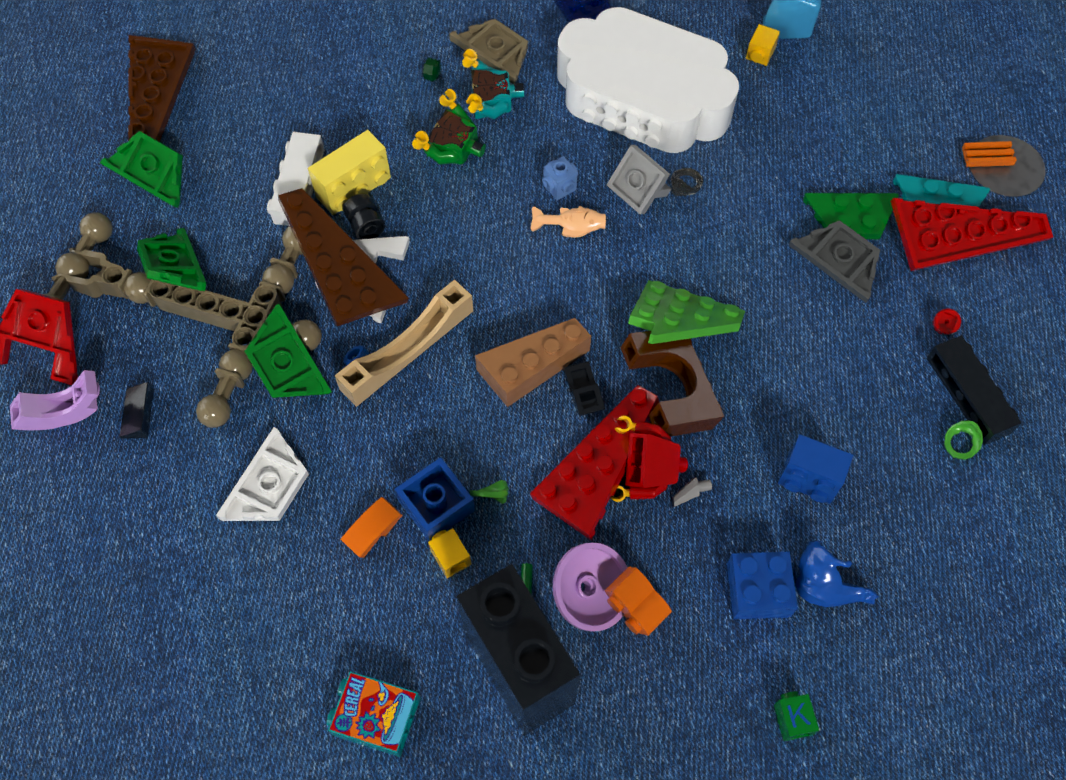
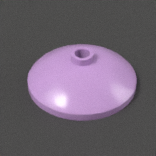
M584 543L570 549L559 561L553 577V596L561 615L574 627L584 631H602L612 627L623 617L622 611L618 613L608 604L607 599L609 597L604 591L628 568L622 557L615 550L600 543ZM582 582L585 584L584 591L581 590Z

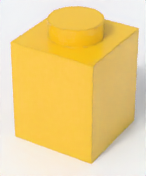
M759 24L749 43L746 59L767 66L776 48L780 31Z
M453 528L449 531L442 530L436 533L432 540L428 542L431 553L447 579L471 565L470 555Z

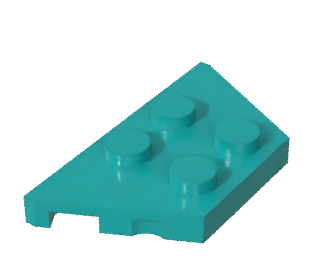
M896 174L893 179L894 185H898L903 193L901 199L904 201L914 202L920 200L932 204L949 203L979 207L990 191L988 187Z

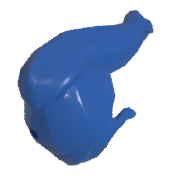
M810 541L799 560L800 575L796 580V591L800 597L811 604L823 607L842 606L856 602L874 605L875 599L879 597L870 588L842 582L841 575L836 567H850L852 562L835 558L823 546L821 541Z

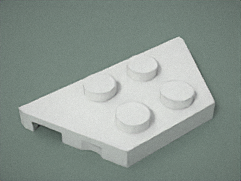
M273 427L216 514L218 519L222 521L281 520L309 474L277 428Z

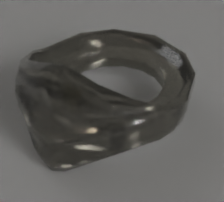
M681 168L674 171L671 176V187L675 196L696 194L703 185V177L698 171L691 168ZM683 175L691 176L696 180L697 185L692 188L681 180L680 177Z

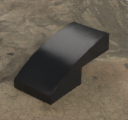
M589 361L565 367L563 372L578 415L583 416L605 410L598 384L595 383Z

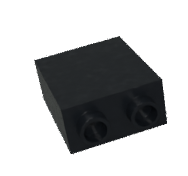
M513 564L506 566L456 596L464 633L524 736L575 705L581 674Z

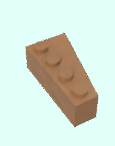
M576 318L475 355L476 370L503 403L509 407L589 352L591 335Z

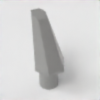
M692 478L673 496V507L700 496V492L712 490L711 480L698 481L697 478Z

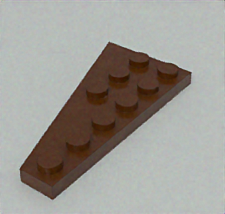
M303 188L278 195V201L336 327L408 303L409 298Z

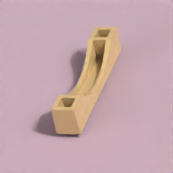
M454 279L433 297L422 314L396 339L376 352L353 360L338 372L335 378L339 390L357 407L473 312L472 295Z

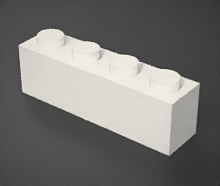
M292 132L290 141L286 142V155L284 160H281L279 166L280 175L274 181V194L267 204V212L271 215L274 224L290 226L278 201V195L303 188L310 197L312 196L314 188L308 167L323 158L325 150L321 135Z

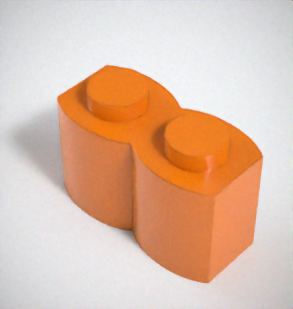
M628 567L604 590L609 597L607 599L608 604L616 612L620 613L622 611L627 619L625 621L626 626L635 634L640 633L649 636L672 612L669 605L654 590L648 579L640 570L634 567Z

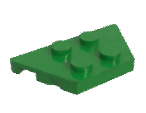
M139 131L127 143H123L116 148L118 152L110 158H103L100 164L173 207H179L183 155Z
M805 193L803 202L805 205L809 204L815 212L814 217L824 228L828 227L829 224L841 221L865 239H880L893 211L891 200L898 198L899 194Z
M185 228L177 229V234L167 237V234L162 233L153 238L138 240L137 250L148 279L205 291L206 281Z
M280 304L275 305L244 351L272 398L331 393L332 391Z

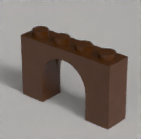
M652 331L630 333L620 347L629 370L652 366L666 368L679 377L686 391V398L659 402L649 414L652 424L660 425L671 437L713 430L724 418V414L712 390V385L702 368V363L692 346L691 339L650 344L648 341Z

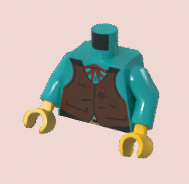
M469 48L464 52L463 66L466 68L473 66V69H471L473 93L466 100V103L470 104L468 110L471 113H475V119L485 117L496 119L504 113L510 112L512 110L511 98L524 97L523 83L510 84L507 71L497 70L489 67L481 60H477V53L473 49Z

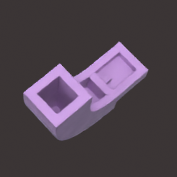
M84 370L72 386L57 393L30 394L19 392L10 404L12 429H54L77 423L92 415L98 409L96 398L100 391V385L96 382L95 371Z

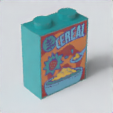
M350 671L347 679L343 678L339 685L337 695L340 696L337 707H332L326 722V725L329 726L328 731L333 736L401 757L421 699L418 692Z

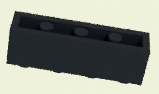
M962 335L934 346L927 360L967 421H973L978 424L983 435V445L1010 435L1021 424L1017 412L1010 407L1004 398L1002 390L995 385L989 376L987 368L980 363L974 354L972 346L965 341Z

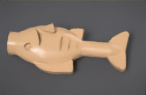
M581 206L572 209L560 208V215H544L540 209L532 207V232L540 229L544 224L560 225L563 227L562 235L564 237L577 238L585 236L589 232L606 228V214H601L589 208Z

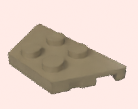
M496 19L485 21L483 24L469 26V31L457 34L456 31L449 34L450 41L465 51L469 48L473 49L477 53L478 60H481L489 67L507 71L509 81L513 84L517 82L528 50V41Z

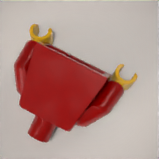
M621 416L617 420L625 421L627 428L621 429L616 427V432L623 434L629 430L635 431L630 433L625 486H630V488L624 489V487L619 485L618 488L621 489V495L610 498L615 502H620L625 497H630V499H654L664 492L668 485L677 483L679 473L685 472L688 468V460L686 457L680 456V445L672 442L671 436L660 425L642 421L633 423L629 417Z

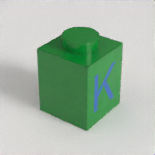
M792 691L780 695L781 699L774 704V709L783 741L813 736L820 731L809 694L799 696L798 691Z

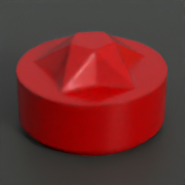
M943 309L933 318L934 329L942 335H951L961 326V317L953 309Z

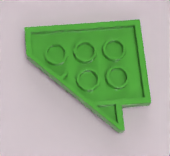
M648 280L630 315L628 324L652 331L648 343L656 344L739 331L745 310H741L732 304L726 305L716 302L707 296L701 297L691 294L685 289L666 286L660 281Z

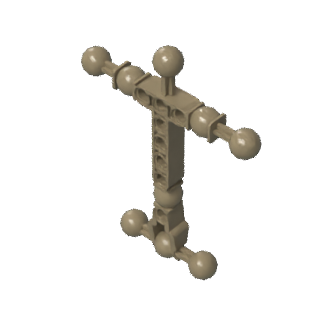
M92 212L85 215L79 225L82 235L80 241L75 248H69L68 253L61 255L57 259L55 265L57 274L51 277L55 283L49 293L43 295L63 300L71 287L74 291L93 298L104 294L124 297L137 304L148 302L150 306L155 307L157 305L163 311L234 331L232 336L233 342L228 345L230 350L223 354L220 358L219 368L215 369V373L220 381L214 393L203 397L198 402L196 408L197 419L208 428H218L225 425L230 419L231 408L228 399L234 387L244 388L243 380L247 379L252 373L253 366L244 352L248 345L244 344L253 340L275 305L280 304L282 307L281 302H284L286 299L284 294L290 292L294 286V279L298 276L294 264L298 256L303 253L291 227L288 226L283 232L282 241L285 250L281 258L270 259L271 266L267 267L263 272L262 281L259 283L260 286L256 288L248 303L207 290L199 291L148 279L145 272L133 273L131 269L124 270L122 266L111 263L104 253L95 252L92 249L96 243L105 242L110 238L113 231L112 222L102 213ZM89 265L102 269L96 275L91 276L90 279H85L89 274ZM302 319L292 324L308 352L319 346L322 333L315 322Z

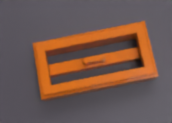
M1012 141L964 143L962 151L966 167L1014 166L1017 159L1013 157L1015 152L1014 149H1011Z

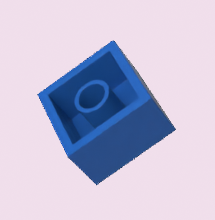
M799 434L788 454L778 484L783 485L791 492H801L809 495L816 502L830 504L844 485L854 455Z
M441 457L395 488L398 501L428 541H431L436 533L442 530L447 531L475 511L474 499Z
M790 552L735 553L731 555L727 562L733 620L789 618L795 613L798 606Z

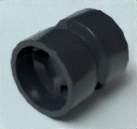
M369 194L354 195L344 203L343 212L358 239L376 238L384 231L385 221L380 212H377V207Z

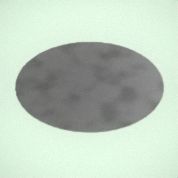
M1006 135L989 136L979 141H1012L1011 149H1014L1015 152L1013 157L1017 159L1014 166L970 167L973 176L982 186L990 188V191L996 194L1010 197L1030 194L1041 186L1046 173L1045 164L1040 154L1027 142Z

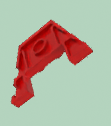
M16 289L1 316L3 320L0 324V365L8 364L12 340L55 352L50 379L73 385L78 379L70 302L25 289Z

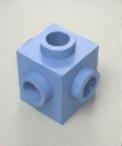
M564 156L557 160H552L543 168V185L557 201L577 189L578 170Z

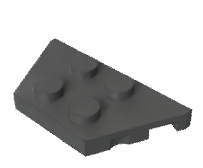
M841 221L829 224L826 228L811 231L810 235L799 239L796 237L790 241L789 246L862 301L868 302L871 297V288L875 278L880 249Z

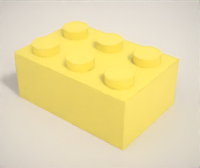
M366 130L308 167L316 198L332 215L343 211L344 203L352 196L362 193L368 194V192L379 185L385 184L391 178L386 148L369 130Z

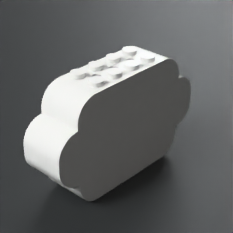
M614 7L606 9L598 15L596 20L590 18L573 20L565 26L558 38L557 78L560 84L566 88V106L569 112L588 123L596 124L608 131L619 133L629 139H634L647 144L649 147L668 153L683 152L689 149L696 139L700 141H713L723 136L731 123L739 90L738 79L731 71L726 69L728 55L721 44L626 8Z

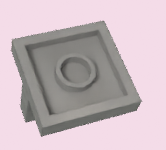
M630 145L608 181L607 186L639 214H645L655 198L667 197L671 191V188L666 184L670 173L638 146Z

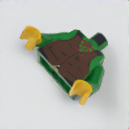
M447 89L445 91L446 96L441 95L439 102L442 106H449L451 109L444 111L429 136L424 131H418L415 134L416 138L412 141V146L417 150L423 148L427 157L432 158L440 165L452 163L461 165L465 163L470 154L482 157L486 144L478 141L476 125L460 104L454 102L456 93L452 89Z

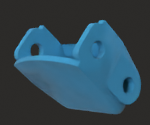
M772 0L767 14L763 18L762 25L780 31L779 39L809 38L812 35L822 0Z

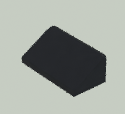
M149 382L126 389L119 436L121 439L148 438L154 389Z

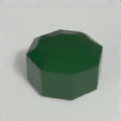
M427 58L423 68V78L429 81H436L441 72V62L435 58Z

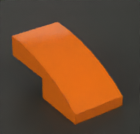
M381 497L355 521L340 540L357 556L364 558L379 538L386 536L403 514L384 497Z

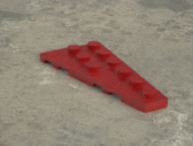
M893 198L891 200L911 271L1053 238L1047 215L1043 213L1007 212L996 208L989 210L979 209L977 206L949 203L932 204L920 200L914 202L904 201L901 198Z
M637 385L530 493L532 499L592 541L596 533L594 529L599 519L602 520L606 512L605 507L610 497L614 496L627 469L630 433L635 432L632 430L623 434L616 432V427L621 429L627 428V423L623 420H617V418L627 416L633 423L637 421L650 423L649 414L659 403L658 396Z

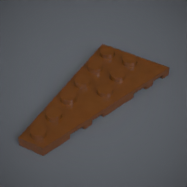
M128 35L130 50H128V57L130 59V68H128V96L130 98V106H128V113L130 115L128 141L137 132L141 131L160 142L196 49L194 43Z

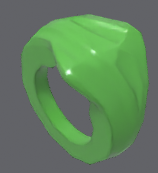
M969 420L960 421L947 430L944 446L953 458L969 459L981 449L983 435L976 422ZM960 431L968 433L972 437L973 445L967 453H958L951 446V438L959 434Z
M500 480L479 490H469V494L477 497L494 498L501 504H504L507 501L509 488L505 480Z

